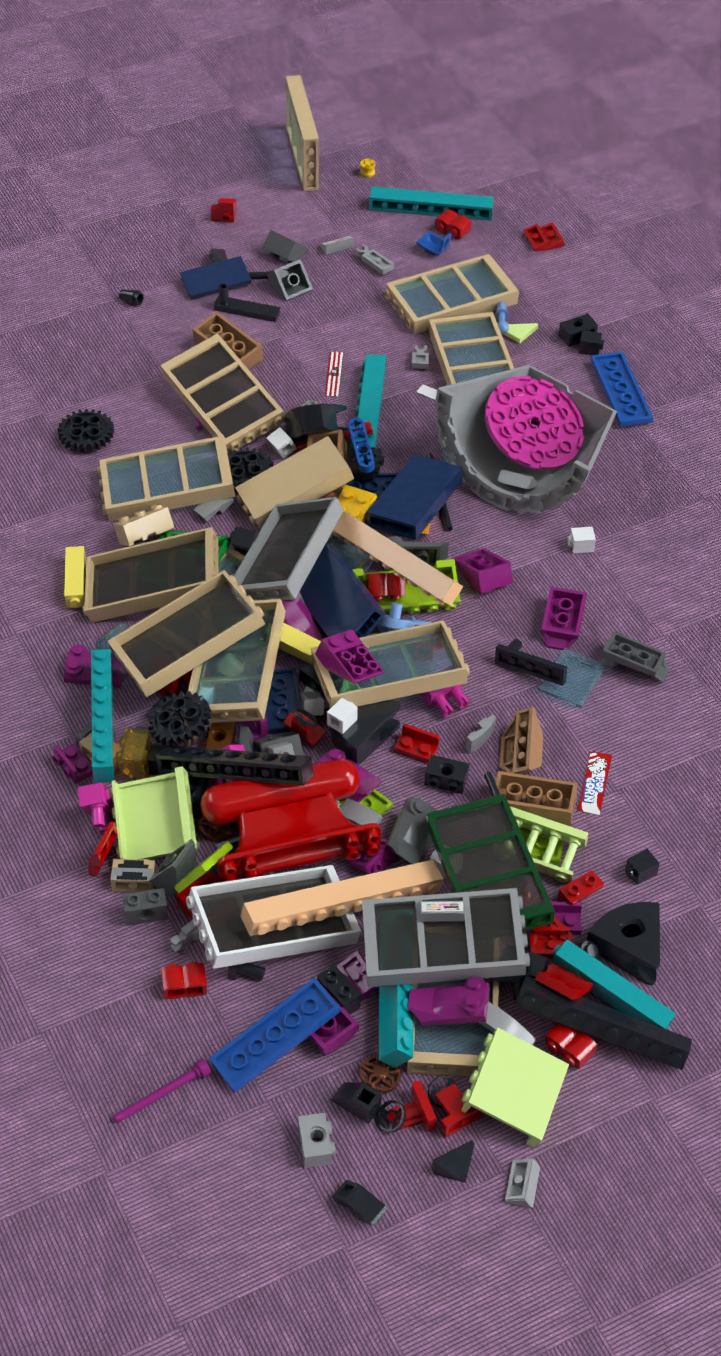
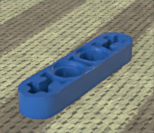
M353 418L349 421L348 426L360 471L369 473L374 470L375 462L366 428L362 419ZM358 437L364 438L362 441L355 440ZM362 449L367 450L366 453H359Z

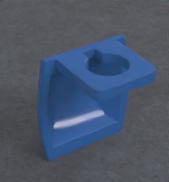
M428 231L416 243L429 254L432 253L439 256L450 246L452 234L449 233L444 238H441Z

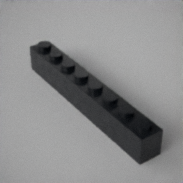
M526 976L515 1006L683 1070L690 1053L692 1039L583 997L572 1000L529 976Z

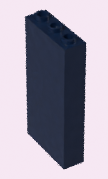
M414 454L367 511V525L374 529L417 540L462 482V467Z
M325 544L300 589L304 603L328 637L351 629L359 638L366 637L386 615V612L339 552Z

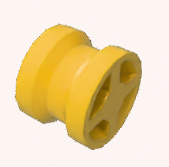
M363 159L360 162L361 176L365 178L373 177L375 175V161Z

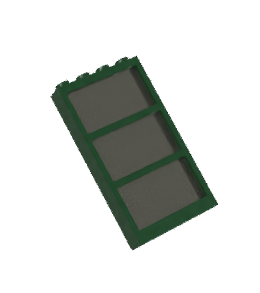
M505 794L494 795L490 798L475 800L467 804L455 805L451 808L436 810L426 814V826L452 893L517 888L518 896H522L523 909H520V915L525 917V928H522V931L554 923L555 910ZM511 902L470 905L474 944L514 934Z

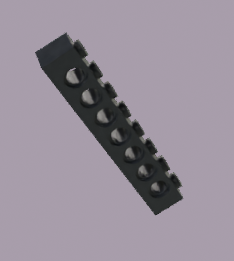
M168 745L156 754L159 774L174 773L175 768L183 766L188 772V776L302 786L314 775L311 756L184 746L169 747Z

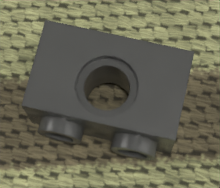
M164 888L122 894L126 926L168 919Z

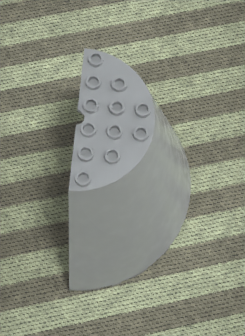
M531 365L440 387L437 390L435 399V410H437L435 424L439 430L437 434L441 448H445L451 461L449 464L462 467V482H467L472 487L470 490L489 504L506 511L515 510L520 514L525 512L537 514L542 511L555 509L570 500L582 488L617 413L616 410L578 390L575 393L570 392L567 384ZM517 376H531V379H543L554 384V388L560 392H565L579 410L584 425L582 429L584 436L583 444L573 460L559 469L539 471L515 463L497 448L486 427L485 406L490 394L503 381ZM531 420V424L538 426L537 422ZM504 469L533 477L538 486L531 489H523L498 482V477L501 470Z

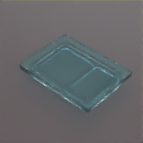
M565 648L556 663L567 666L566 683L561 686L544 680L539 691L581 708L605 670L606 665Z

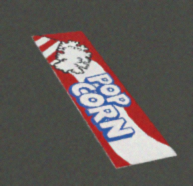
M591 751L578 811L600 815L612 755Z

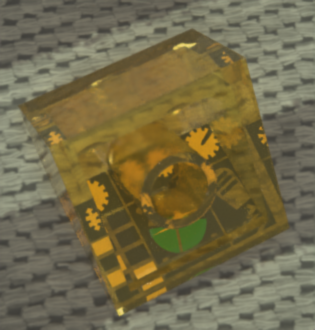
M126 728L124 736L120 738V751L116 752L115 761L119 765L120 772L135 781L149 778L150 775L147 758L152 746V740L149 730Z

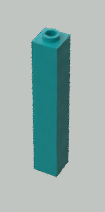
M566 940L562 946L558 944L552 955L555 957L552 964H557L593 983L590 991L620 1012L664 1029H668L676 1015L675 1012L569 940Z

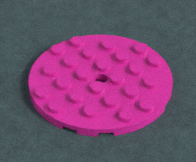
M517 376L503 381L490 394L485 406V423L488 433L497 448L515 463L539 471L559 469L573 460L583 444L584 436L582 429L584 425L580 412L565 392H560L554 388V384L543 379H531V376ZM531 420L537 422L538 426L531 424Z

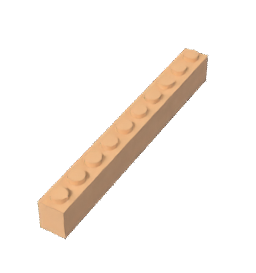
M343 511L332 531V534L340 539L342 536L345 537L344 542L352 547L357 545V550L366 555L368 552L370 559L377 563L382 561L381 566L389 571L392 569L396 570L394 574L403 580L405 577L408 578L407 583L416 588L418 585L422 587L420 591L428 596L433 594L435 596L434 600L442 605L444 602L452 605L463 588L461 584L346 511Z
M428 860L246 902L243 905L240 916L250 936L263 935L270 931L284 930L295 925L301 926L316 920L322 921L333 916L339 917L345 913L360 912L363 910L362 900L434 894L440 890L444 878L434 860Z

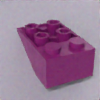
M352 629L322 639L315 653L327 670L352 684L384 674V670Z

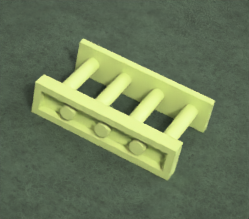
M510 807L519 828L523 827L531 831L526 842L530 854L538 834L550 837L542 860L532 858L538 872L551 876L561 883L572 882L573 871H570L569 868L577 848L586 847L588 832ZM506 840L503 847L494 846V857L497 860L521 866L515 851L510 850L512 847L510 840ZM561 840L570 845L561 867H558L549 862L557 842Z

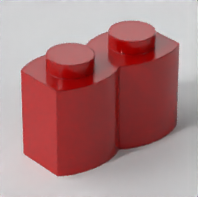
M445 210L435 219V229L444 234L450 233L452 234L451 237L455 239H461L471 230V220L466 216L458 215L452 210Z
M394 573L366 574V588L375 600H383V596H390V599H401V595H406L405 578L403 580Z
M190 962L184 966L169 964L161 968L164 999H178L185 996L195 997L207 994L204 963Z
M558 1023L546 1035L545 1043L548 1050L562 1056L564 1062L569 1064L570 1067L580 1069L596 1053L597 1044L585 1033Z

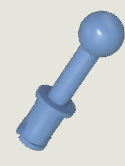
M499 302L496 306L495 316L499 320L497 324L501 334H505L509 330V325L505 322V319L508 317L507 305L505 302Z

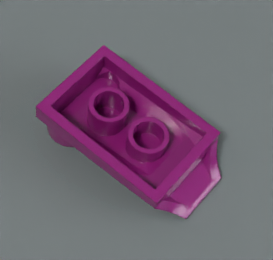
M550 586L541 633L548 648L567 651L578 639L587 597L586 592Z
M299 592L293 600H282L286 611L283 623L319 641L324 639V631L301 600ZM268 617L273 624L274 617Z
M74 645L69 649L64 667V682L91 685V651L87 650L84 645ZM111 654L112 686L121 688L123 680L129 674L117 657Z
M333 749L327 752L315 764L335 759H346L352 763L354 762L346 758L342 750ZM354 763L360 774V784L355 794L348 797V799L360 803L382 781L379 777Z
M472 977L465 984L410 989L408 1010L416 1015L421 1026L487 1022L490 987L483 978Z
M329 992L328 994L340 1006L341 1012L309 1036L322 1054L335 1052L350 1041L359 1029V1024Z

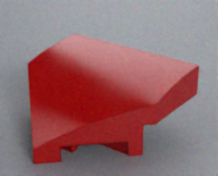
M554 915V923L532 929V933L529 936L530 952L544 957H555L552 953L558 944L562 946L566 940L573 943L572 934L570 933L571 928L563 925Z

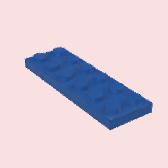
M623 351L592 355L590 361L611 408L617 411L615 417L619 426L625 427L653 423V415Z
M314 977L212 1055L209 1060L236 1093L341 1012V1008Z

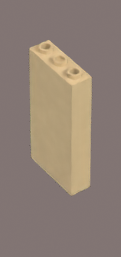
M327 436L235 487L238 492L236 498L240 505L244 503L242 507L246 515H251L249 519L253 526L257 525L261 530L276 504L319 499L353 480L354 477L348 464Z

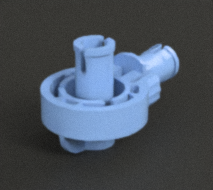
M391 602L390 615H385L377 625L378 630L381 633L432 622L416 620L413 615L410 619L400 617L403 604Z

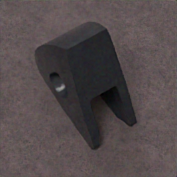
M322 403L293 408L285 414L286 433L292 440L308 439L309 435L340 429L342 432L348 431L347 428L339 427L336 419V413L345 411L347 406Z
M386 700L358 706L357 720L343 734L329 726L336 748L342 750L349 760L358 765L361 764L400 727V722L392 719L400 710V703Z
M636 902L626 904L609 911L596 921L588 931L587 940L595 942L602 950L599 956L647 985H654L656 983L657 968L660 966L659 903Z

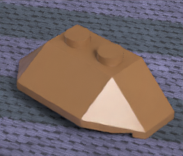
M533 706L516 711L513 715L514 719L508 724L501 737L499 768L505 772L521 774L542 766L543 733Z

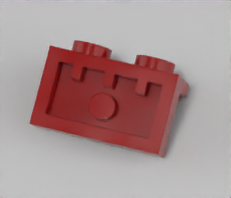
M404 723L402 734L394 746V752L428 764L431 754L436 755L439 749L440 736Z
M591 870L559 888L557 902L568 901L570 905H574L602 889L604 883Z

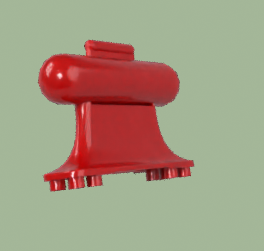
M335 759L313 764L314 775L304 786L237 780L214 785L206 789L200 802L201 811L206 820L214 825L238 822L240 829L239 845L235 853L222 856L217 862L219 880L227 882L258 877L265 873L333 858L347 857L348 860H354L359 857L360 853L365 852L369 856L376 855L381 844L380 826L377 823L353 824L341 813L335 802L336 800L354 795L359 787L360 774L354 763L346 759Z

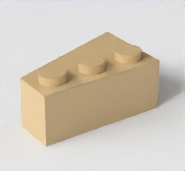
M161 504L152 506L151 510L147 512L145 510L135 512V516L130 518L128 516L118 519V522L113 523L119 543L125 546H132L135 541H144L149 536L158 535L174 528L168 507L161 506Z

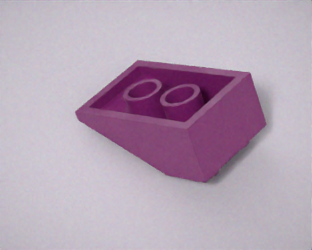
M485 548L452 558L455 560L456 567L470 586L480 593H489L492 589L504 588L507 584L513 583L511 562Z

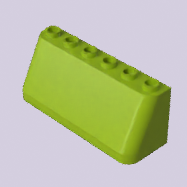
M454 559L438 560L435 562V565L432 567L458 583ZM363 568L352 569L365 587L366 574L395 573L396 571L363 573ZM406 577V595H401V599H390V596H383V600H376L386 614H390L391 602L403 604L401 612H409V614L419 613L420 610L434 612L439 608L453 610L461 602L460 594H458L452 605L445 602L442 605L434 600L435 596L433 594L428 596L421 592L422 587L419 585L416 588L407 583L409 579Z

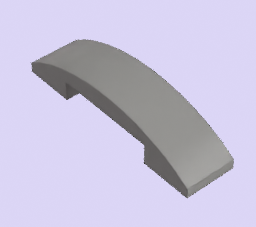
M488 1002L487 1022L478 1023L493 1033L497 1028H500L531 1045L534 1044L535 1039L520 1023L494 1004Z

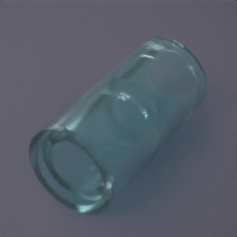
M124 623L114 626L97 640V649H111L107 641L129 627Z

